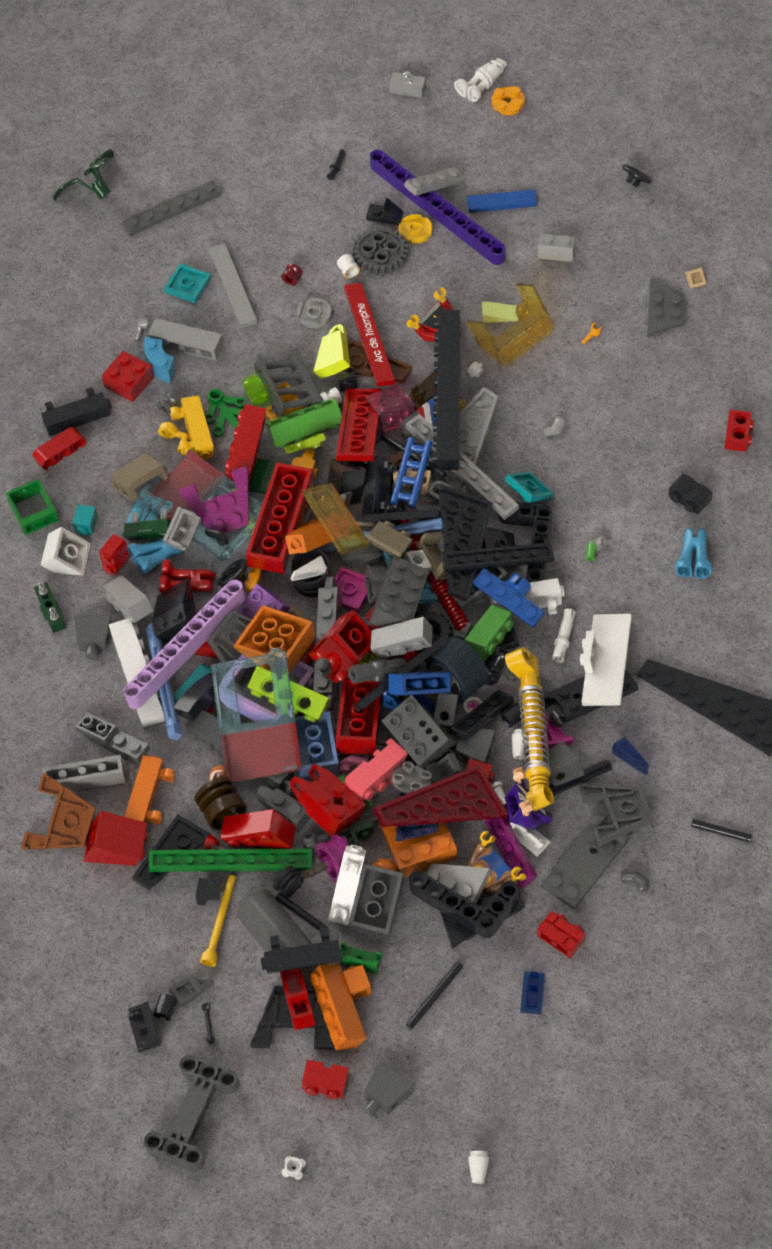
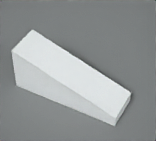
M322 556L294 571L291 580L296 581L324 575L327 567Z

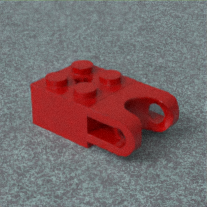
M353 609L337 619L309 656L315 662L321 658H326L330 662L331 672L328 677L335 684L343 680L348 675L350 666L359 663L371 648L372 630Z

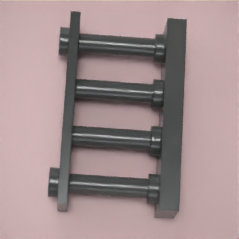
M298 348L291 349L290 357L286 360L264 363L261 354L257 355L254 370L256 374L258 373L270 399L272 411L276 413L278 418L283 416L284 409L302 406L309 407L322 402ZM288 366L293 370L292 373L270 376L268 372L270 369ZM294 379L299 383L298 386L276 389L274 385L276 382ZM300 392L305 396V399L282 402L280 396Z

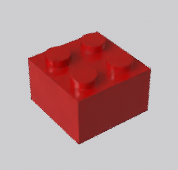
M122 351L102 374L105 388L132 402L136 400L154 378L152 365L125 351Z

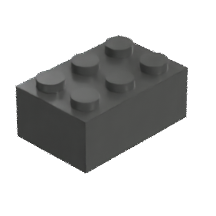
M363 863L348 924L391 934L405 873Z

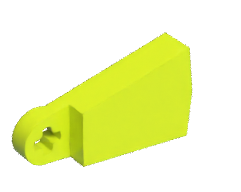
M341 324L334 326L329 334L322 338L314 367V373L320 379L350 367L347 330Z

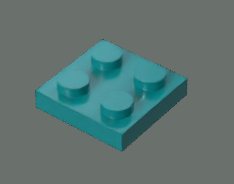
M180 263L164 287V292L196 304L210 282L211 274Z
M530 471L507 474L505 478L510 488L517 491L522 496V499L528 503L551 500L554 495Z

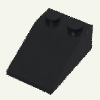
M189 579L173 586L167 592L157 595L152 622L155 636L166 643H169L197 614Z

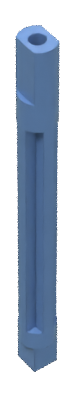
M441 516L394 525L396 531L401 532L403 530L410 535L442 529ZM372 530L345 535L320 546V551L325 553L370 544L367 537Z
M151 622L145 628L153 659L163 649L161 639L155 636L153 622ZM168 679L159 689L168 736L170 739L177 741L182 736V730L177 712L173 708L175 702L170 680Z

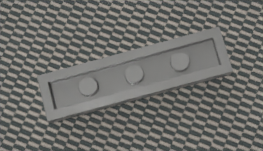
M452 167L406 180L404 187L417 196L462 183L465 176L457 168Z

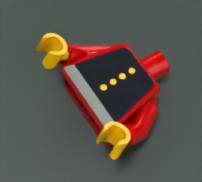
M443 287L439 288L441 295L437 291L434 292V298L440 300V303L437 301L420 320L417 315H412L407 321V326L409 328L414 327V331L427 342H435L434 334L438 332V328H435V317H438V310H454L449 300L445 299L446 290Z

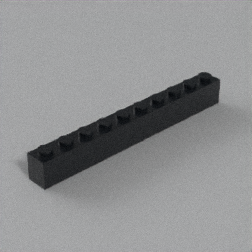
M438 310V317H435V328H438V332L434 334V341L438 343V346H434V357H438V361H434V372H437V376H434V387H437V391H434V402H437V406H433V417H437V421H433V432H437V436H433V447H436V452H433V463H436V470H459L460 310Z

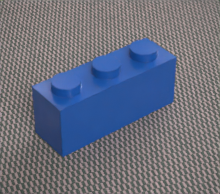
M430 671L388 674L389 694L416 695L451 692V672Z

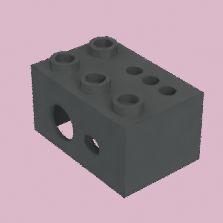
M413 695L409 696L382 720L384 725L421 768L425 765L433 764L455 745L454 741L419 699Z

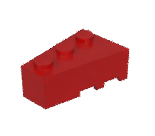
M274 809L224 817L220 839L232 848L292 849L296 827Z

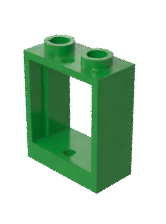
M40 479L30 481L5 493L7 502L24 535L59 521L57 512ZM40 494L47 509L22 519L15 504Z

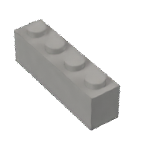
M156 318L148 333L150 338L163 340L165 349L216 361L223 346L222 334Z
M121 755L42 768V774L49 775L72 792L126 783Z

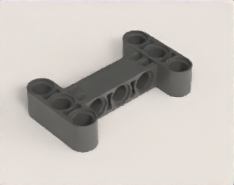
M189 1054L181 1058L179 1065L182 1075L186 1079L191 1080L192 1083L168 1135L156 1131L147 1133L144 1137V1145L146 1151L151 1156L195 1172L204 1166V1157L202 1151L191 1144L216 1090L225 1094H233L238 1090L239 1082L235 1071ZM187 1065H195L192 1070L185 1069ZM207 1072H214L212 1077L207 1078L204 1076ZM227 1079L234 1080V1082L230 1085L224 1084L225 1080ZM151 1142H160L157 1147H150ZM174 1148L179 1149L176 1155L169 1154L170 1150ZM192 1156L199 1157L198 1161L194 1163L189 1162V1159Z

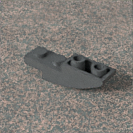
M88 712L85 713L75 726L86 737L112 753L121 755V758L125 760L129 758L140 763L143 755L145 756L151 749L148 743L118 730L116 725Z

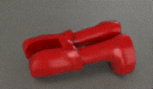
M163 559L159 591L161 593L167 592L168 589L182 582L172 579H190L192 592H211L214 587L211 581L215 579L216 573L208 569H177L173 567L171 560Z

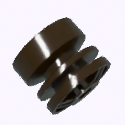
M228 777L213 779L203 785L194 796L196 805L204 813L205 820L213 830L222 829L224 817L245 814L247 810L245 802L237 794V789Z

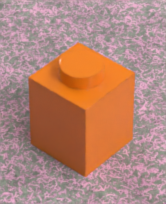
M353 965L343 971L353 1000L371 994V986L363 965Z

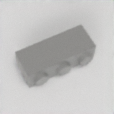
M122 575L103 586L106 593L104 594L105 600L108 604L112 603L117 612L121 611L125 619L129 618L135 623L153 612L147 596Z
M424 617L372 630L371 651L379 659H387L392 656L431 647L433 627Z

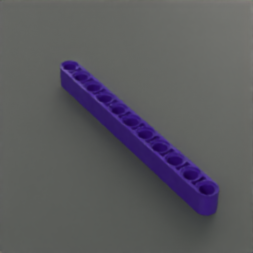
M374 150L370 153V167L375 173L491 263L501 265L505 262L506 248L503 243L435 191L417 196L412 194L404 185L406 180L417 178L383 151Z

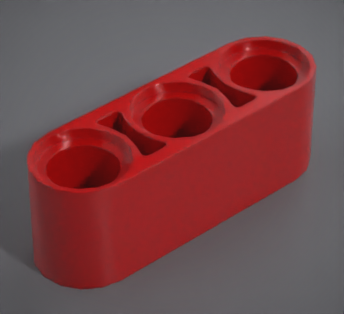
M70 427L35 449L32 457L43 470H48V467L56 465L65 456L68 457L78 451V448L84 447L86 439L75 427Z

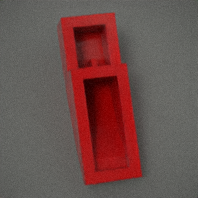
M301 969L280 972L294 1030L315 1026Z

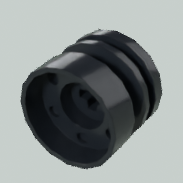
M313 549L306 553H297L290 563L291 575L294 571L319 556H322L327 567L324 575L293 581L295 589L305 597H318L319 588L325 587L326 577H332L328 557L318 549Z

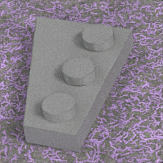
M431 863L426 874L476 904L492 869Z

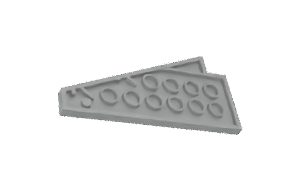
M483 387L459 413V451L476 466L499 401L498 396L486 387ZM430 452V456H429V459H428L429 462H430V461L433 462V453H432V452ZM408 468V469H407V471H417V470H418V469H415V468ZM443 470L447 473L445 479L431 474L432 483L434 481H443L462 492H468L469 486L452 470ZM393 484V486L390 488V493L392 494L394 491L395 484ZM402 487L401 492L412 494L413 487ZM430 493L419 495L416 508H413L415 511L437 509L439 514L441 513L440 503L432 499ZM401 500L407 505H409L410 501Z

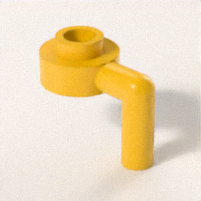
M172 422L160 424L158 430L160 436L170 439L176 437L180 439V442L188 441L189 435L178 431ZM180 442L177 448V452H180Z

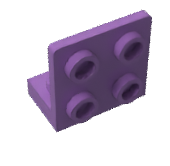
M256 584L236 613L253 619L262 605L285 613L288 612L291 606L267 586Z

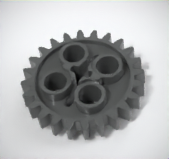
M376 226L374 231L369 228V233L363 231V236L358 235V240H354L355 245H352L355 263L362 267L363 271L369 269V274L375 271L376 275L379 272L385 275V271H388L390 274L392 269L398 271V266L403 267V262H406L407 256H409L407 239H403V234L398 235V230L392 232V228L386 230L385 226H383L382 230H379L378 226Z

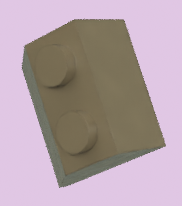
M379 521L368 535L367 540L393 557L395 555L404 559L406 552H408L413 543V540L410 539L411 535L403 530L401 532L394 529L395 526L388 521L384 523Z

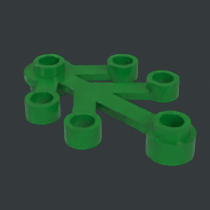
M220 389L210 390L207 395V401L210 405L205 418L211 417L212 419L206 420L207 425L213 424L215 422L214 413L216 408L220 409L216 426L213 428V435L221 437L224 434L223 427L226 419L235 430L238 421L234 416H238L239 411L243 410L242 408H244L246 400L243 397L225 396ZM225 403L235 404L237 408L227 407Z

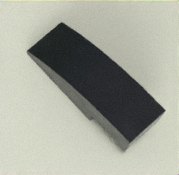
M214 672L203 676L181 696L173 707L180 717L195 721L203 708L209 709L215 699L216 688L225 676Z

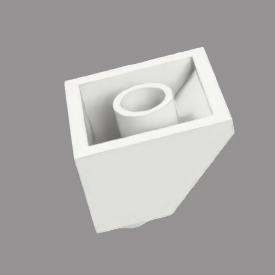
M60 527L48 534L41 566L54 573L83 576L91 543Z

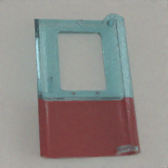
M189 449L186 457L167 474L168 479H162L155 487L152 485L145 486L139 494V499L160 516L161 509H167V518L172 521L178 507L195 513L178 489L195 484L201 502L209 500L215 495L221 496L237 489L232 480ZM248 493L249 519L251 523L230 544H225L221 547L217 544L218 541L215 538L208 537L205 534V528L201 525L198 526L193 541L219 561L228 560L232 553L253 533L263 503Z
M272 648L266 655L211 665L225 777L231 779L232 782L302 770L286 651H282V648ZM269 664L276 717L242 724L240 722L234 672L238 669Z

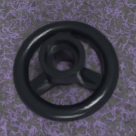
M622 165L623 170L629 174L626 181L631 185L638 187L642 181L648 184L652 183V179L643 172L630 165Z
M239 559L229 565L220 575L218 585L224 587L232 580H238L243 583L247 578L244 574L248 568L247 560Z

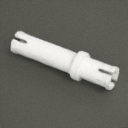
M572 609L564 610L558 637L554 641L555 649L552 660H555L557 663L564 662L566 649L570 645L569 637L576 612H572Z

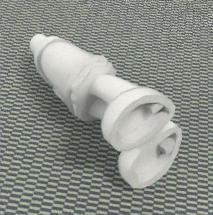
M499 58L491 60L478 68L470 81L466 82L464 79H458L455 81L454 87L459 95L464 98L468 97V100L471 102H476L480 99L481 92L485 88L489 89L493 82L502 74L507 63Z

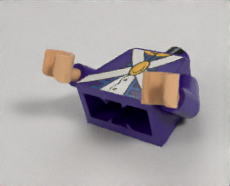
M524 768L514 769L513 779L515 785L505 796L510 822L533 830L537 829L542 822L549 824L552 820V813L546 811L545 807L533 811L534 808L530 800H526V794L529 790L526 789L525 781L523 780L526 778Z

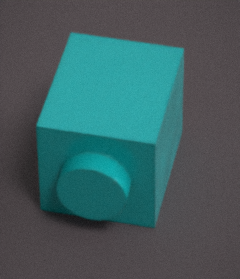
M77 505L72 521L75 533L83 536L87 534L93 535L98 518L96 507Z

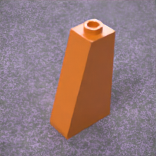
M347 516L312 519L285 536L289 554L306 553L349 534Z

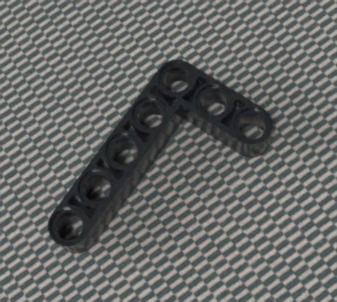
M515 501L519 505V509L504 520L498 514L500 522L504 524L533 527L531 544L549 543L553 513L550 506ZM546 563L528 565L526 579L529 583L544 580Z
M414 871L409 876V890L414 896L484 938H490L497 932L518 902L519 887L513 881L504 882L483 909L424 872ZM417 881L422 882V884L419 886L414 885V883ZM432 892L440 893L437 896L431 895ZM506 892H513L514 894L511 895V896H508V895H506L505 893H506ZM450 902H454V903H456L457 905H456V906H449V905H447V904L450 903ZM496 907H500V908H502L503 910L500 911V912H497V911H494L493 909L496 908ZM466 913L474 914L472 917L465 916ZM484 923H489L492 926L485 928L482 925Z

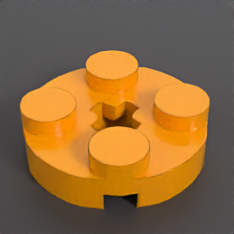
M517 86L496 88L492 95L491 104L493 109L501 112L500 114L514 115L524 107L525 97Z

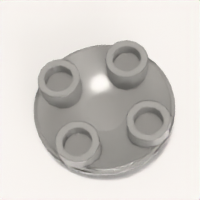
M407 761L394 770L391 779L397 790L408 794L430 785L432 775L430 771Z

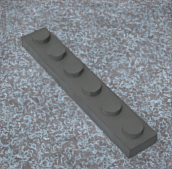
M211 181L122 221V225L129 236H132L221 196V191L214 181Z

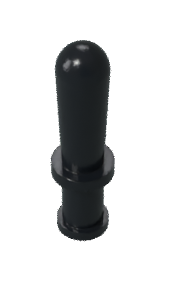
M343 149L338 150L334 162L330 165V171L327 174L329 180H334L336 172L340 170L339 166L345 156Z

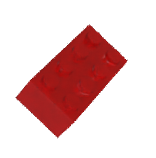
M245 404L244 409L239 411L238 425L235 427L233 435L234 441L231 442L229 459L227 458L225 465V477H227L228 485L235 486L231 471L248 466V482L250 484L265 427L266 408Z
M345 677L343 679L336 731L337 753L373 755L377 750L383 694L363 710L357 712L353 706L382 681L351 683L350 678Z

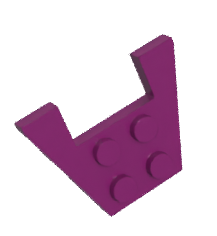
M248 466L231 471L236 491L201 502L195 484L178 489L195 514L202 518L201 521L206 528H214L226 533L249 525Z

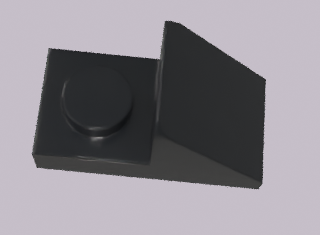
M386 198L384 206L369 205L366 220L399 225L404 211L390 199Z

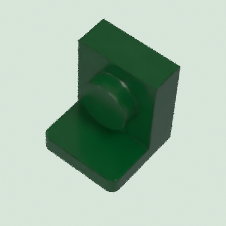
M371 819L348 827L349 835L346 838L349 845L359 846L358 839L366 840L374 834V826Z

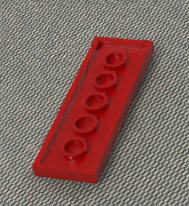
M382 388L346 389L336 452L337 461H374L382 402Z

